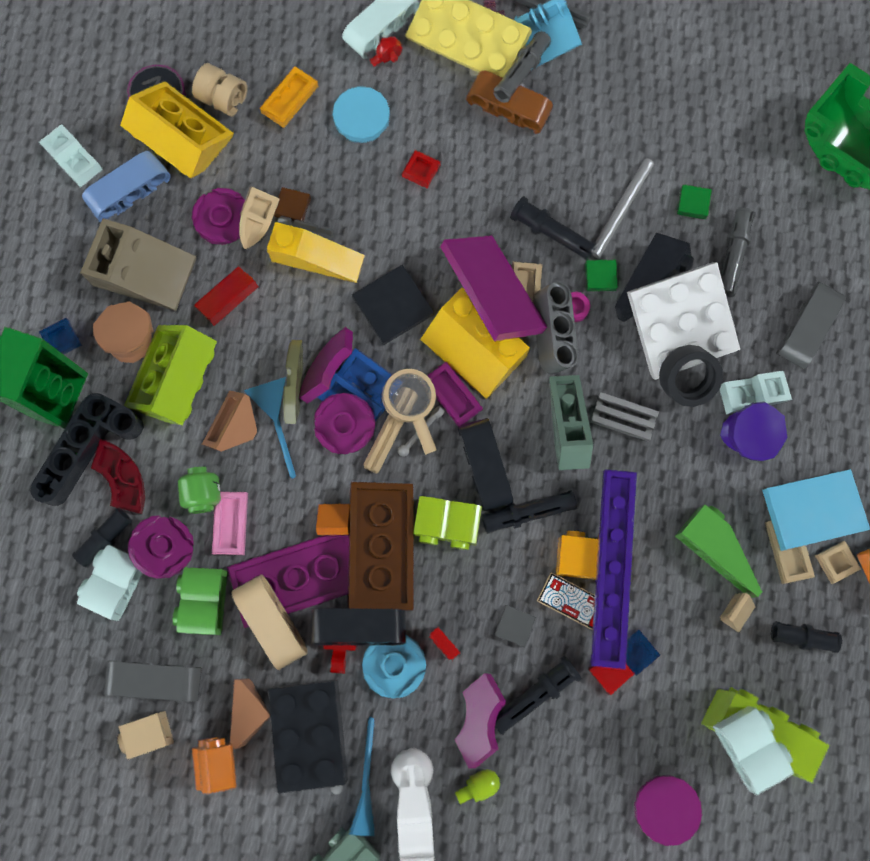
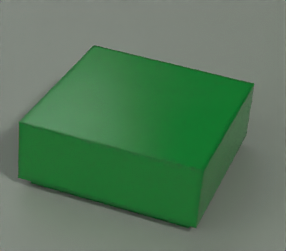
M683 184L680 190L677 215L706 220L709 213L712 189Z
M616 260L586 261L587 291L617 290Z

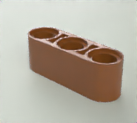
M480 71L466 96L467 102L470 105L476 104L483 107L482 110L496 117L501 115L509 119L508 122L523 129L528 127L534 130L535 134H539L553 109L552 102L547 97L521 85L508 102H501L494 96L493 90L503 77L488 71Z

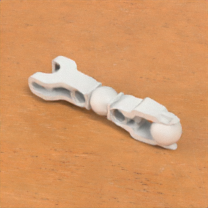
M415 748L399 753L391 767L392 779L396 786L400 788L397 815L400 861H434L432 810L427 789L432 780L434 769L432 761L427 754Z

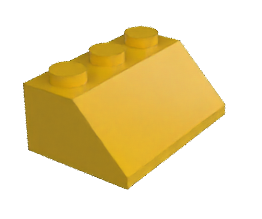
M165 81L129 96L120 124L134 138L143 142L158 156L167 160L190 179L207 169L234 134Z
M462 287L440 309L420 339L485 399L525 360L530 349L519 337L494 341Z

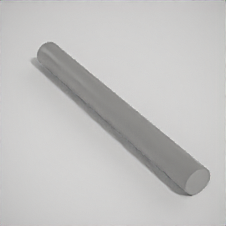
M645 158L597 238L595 242L597 244L596 250H592L593 257L597 259L601 257L653 168L654 162Z

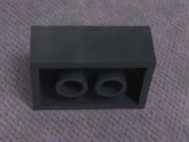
M338 679L268 689L277 794L345 785L348 781Z

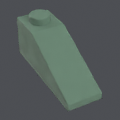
M580 376L549 377L558 469H589L593 441Z

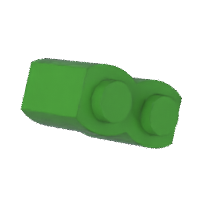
M184 567L183 574L178 576L176 584L177 593L180 594L181 600L179 607L176 606L173 612V625L177 626V633L221 635L228 571L223 569Z

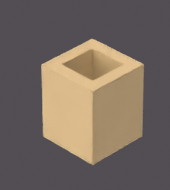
M166 711L119 726L118 744L122 753H126L127 760L174 743Z

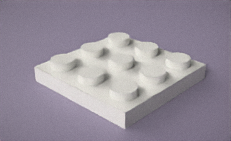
M711 262L627 292L649 371L653 379H659L662 362L669 353L678 347L686 345L700 346L716 358L740 350L717 262ZM699 359L689 361L679 371L704 362Z

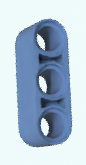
M144 151L90 185L83 192L82 198L97 220L101 222L103 218L108 219L115 213L119 215L133 205L132 202L138 198H145L157 190L156 186L162 182H169L170 173L153 151Z

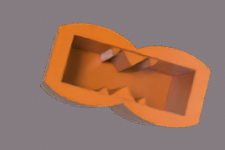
M212 737L198 740V746L192 748L196 790L208 794L236 788L233 745L226 744L225 738Z

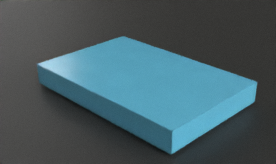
M851 469L762 490L781 551L870 530Z

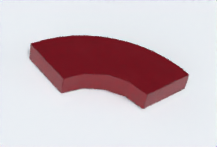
M100 439L91 469L101 473L108 481L112 493L110 506L142 514L145 503V488L139 468L124 450L108 441Z

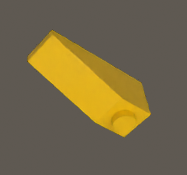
M278 222L274 224L267 246V252L272 262L354 283L358 281L365 257L361 253L310 231Z

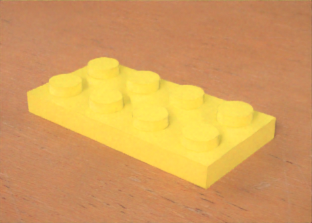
M422 0L405 37L478 73L480 71H488L504 77L518 59V53L526 45L532 31L530 27L470 0Z

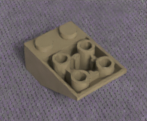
M103 218L80 273L92 286L176 311L197 257L133 227Z

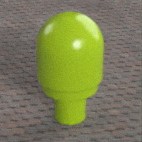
M484 769L469 776V779L465 780L467 786L454 793L460 805L472 798L475 802H482L498 792L500 780L494 771Z

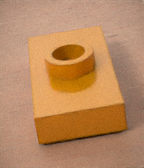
M294 66L260 107L261 113L285 128L319 87L318 81Z

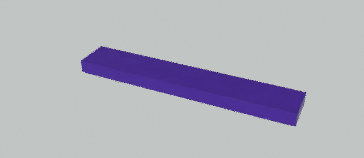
M607 469L603 471L591 666L626 669L637 472Z

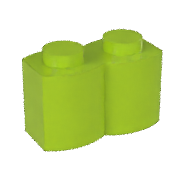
M420 496L413 534L420 537V543L438 545V540L451 542V548L469 550L470 545L476 546L482 506Z

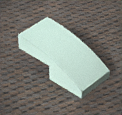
M62 124L39 141L43 148L80 188L103 170L98 162Z
M784 371L758 374L749 379L724 382L719 389L726 415L735 413L751 403L766 402L769 405H775L792 400Z

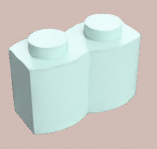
M107 545L104 550L101 549L96 554L93 560L94 570L90 578L85 579L79 586L77 604L110 620L119 621L143 573L133 565L128 553Z
M748 706L713 726L745 786L754 794L758 795L794 774L789 764L793 762L792 757L781 742L776 743L771 732L774 730V725L763 710L758 711L757 708Z

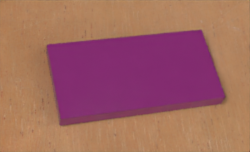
M493 236L445 239L440 248L494 341L543 334L547 325Z
M324 535L229 566L227 570L233 590L262 574L272 587L287 614L348 595L349 535ZM240 612L244 628H249L248 623Z

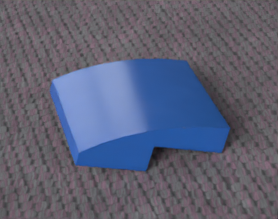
M354 348L352 354L347 358L338 373L334 374L329 390L317 398L324 401L329 396L348 393L357 395L368 403L373 411L376 422L385 411L382 401L383 387L393 374L362 351ZM398 378L395 379L389 389L390 403L405 385Z

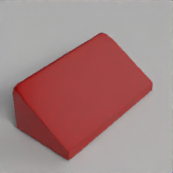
M238 266L194 306L215 326L258 288V285L250 275Z

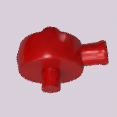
M393 36L382 38L376 48L377 54L370 58L369 61L374 67L380 62L386 63L390 60L396 62L403 50L401 42Z

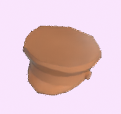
M130 301L108 306L93 324V333L98 345L106 353H111L119 361L135 363L146 355L151 343L152 332H154L150 314Z

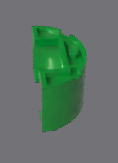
M849 63L809 110L805 119L804 131L811 149L820 160L822 168L827 171H835L844 178L847 185L853 188L861 187L870 190V99L864 96L870 88V75Z

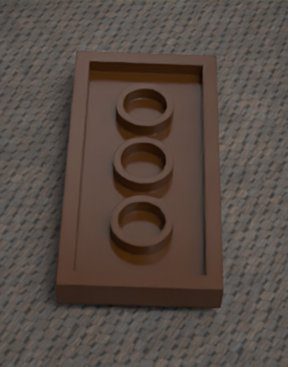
M350 483L348 608L414 610L413 484Z

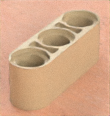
M262 574L232 591L235 604L277 670L308 654L301 635Z

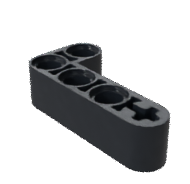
M92 393L86 396L33 480L30 487L32 497L36 501L50 506L63 504L94 456L100 439L103 440L108 431L126 440L139 437L144 428L141 417L129 408L102 394ZM105 404L104 412L99 416H95L97 407ZM127 418H132L131 426L126 430H121L122 422ZM88 430L89 436L87 440L79 443V437L82 432ZM71 457V466L63 470L64 461ZM55 474L63 477L60 481V479L55 478ZM49 486L54 490L51 495L47 492Z

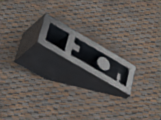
M656 232L615 305L619 320L625 322L634 316L627 292L691 269L694 257L691 256L690 243Z

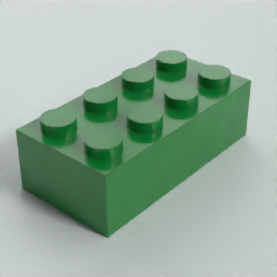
M4 327L0 336V402L32 419L66 429L89 373L44 339Z

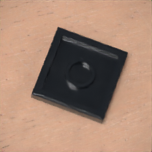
M403 265L352 294V298L383 346L434 315V311Z

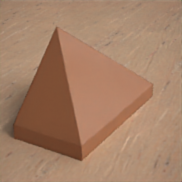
M229 391L202 445L222 452L254 439L257 428L249 396Z
M250 679L234 680L230 744L233 745V749L245 746L270 717L269 711Z

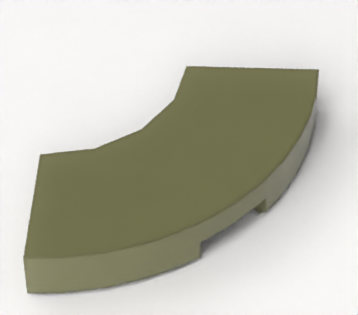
M291 340L288 347L285 366L287 369V386L284 387L283 417L285 424H296L300 412L299 397L303 372L302 340Z

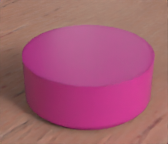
M571 292L574 322H581L589 314L590 302L584 294Z

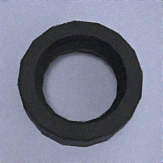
M686 345L678 347L669 353L662 362L659 372L660 385L670 398L682 406L695 407L703 405L711 400L719 391L723 381V368L715 356L700 346ZM699 359L703 361L706 365V373L700 385L687 392L678 390L675 380L681 367L692 360Z

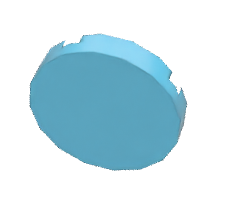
M359 86L348 89L338 97L334 103L332 115L339 133L352 142L365 143L375 140L386 130L389 125L390 110L387 100L380 92L369 87Z
M407 635L406 644L369 646L364 653L362 663L364 679L369 687L382 697H405L415 691L424 679L426 670L424 652L419 644Z

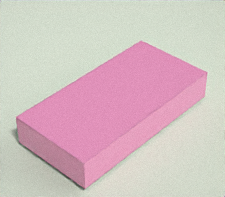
M220 492L221 501L214 508L212 555H245L248 493Z

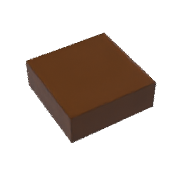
M282 187L279 195L280 200L274 216L277 218L281 216L292 218L291 221L293 222L295 220L304 221L311 199L310 194Z

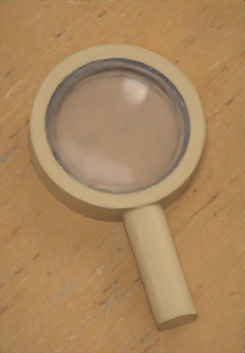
M403 369L394 373L385 383L382 391L383 405L386 411L396 420L413 422L426 455L437 450L424 419L435 404V388L430 378L423 372L415 369Z

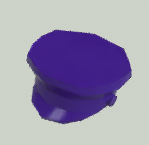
M766 402L751 403L745 405L744 408L733 413L722 424L720 437L729 448L739 452L742 457L749 460L765 461L773 459L788 438L785 416Z

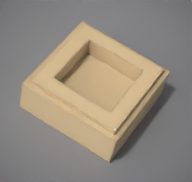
M845 541L815 555L831 584L861 570Z

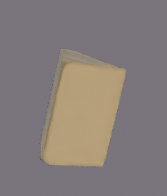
M747 593L735 594L720 616V620L735 631L740 632L755 608L751 596Z

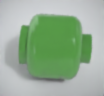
M207 467L187 469L188 474L178 479L180 506L188 509L189 514L214 511V506L218 505L221 501L218 475L207 472Z

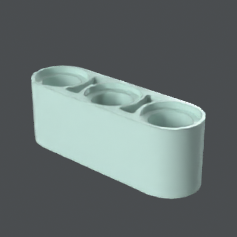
M375 0L347 25L343 32V40L361 57L366 59L368 57L367 54L372 49L376 50L382 38L387 37L393 31L397 32L408 22L406 19L410 15L416 14L420 2L418 0Z

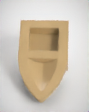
M250 187L240 213L239 234L244 249L252 247L265 235L280 200L254 187Z

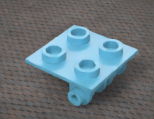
M551 0L543 5L538 4V7L535 9L531 8L530 12L520 17H514V21L531 28L532 33L525 46L530 43L538 31L547 33L551 39V44L542 54L538 66L582 45L566 0Z

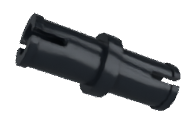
M116 508L115 512L99 528L95 527L90 532L91 536L72 554L73 558L80 565L88 568L96 554L101 549L104 550L107 545L112 546L114 544L113 540L132 522V519L123 510Z
M775 621L771 627V639L776 643L798 645L800 649L807 651L814 648L838 653L842 647V636L839 632L814 629L809 624L796 626Z

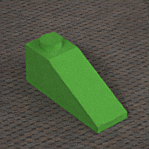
M702 505L698 507L675 537L742 593L749 594L751 598L759 597L762 590L731 525L724 520V514L713 506Z

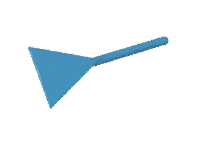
M286 377L243 390L273 420L291 478H295V470L279 421Z
M373 717L368 718L362 780L363 792L349 835L375 836L369 788L374 730Z

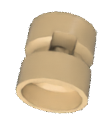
M206 63L198 70L194 78L192 94L194 98L210 106L214 105L215 109L233 116L238 111L235 106L238 103L242 104L246 98L247 84L244 80L230 73L226 74L225 71Z

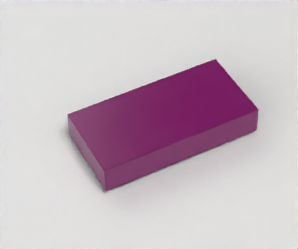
M447 362L427 375L434 385L437 401L457 426L464 425L483 410V407Z

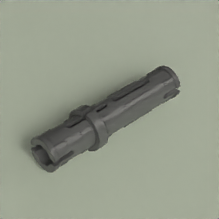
M543 31L536 32L530 43L521 48L518 53V59L493 90L494 96L499 101L508 102L531 69L539 65L542 54L551 44V39L547 33Z
M742 207L736 210L732 230L728 233L726 239L728 246L721 270V278L726 296L728 297L736 295L745 251L752 239L750 230L755 217V211L749 208Z

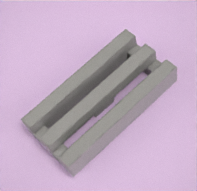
M600 392L590 422L649 442L659 411ZM605 402L647 416L649 420L603 406L602 404ZM601 412L646 427V430L644 432L599 417V414Z

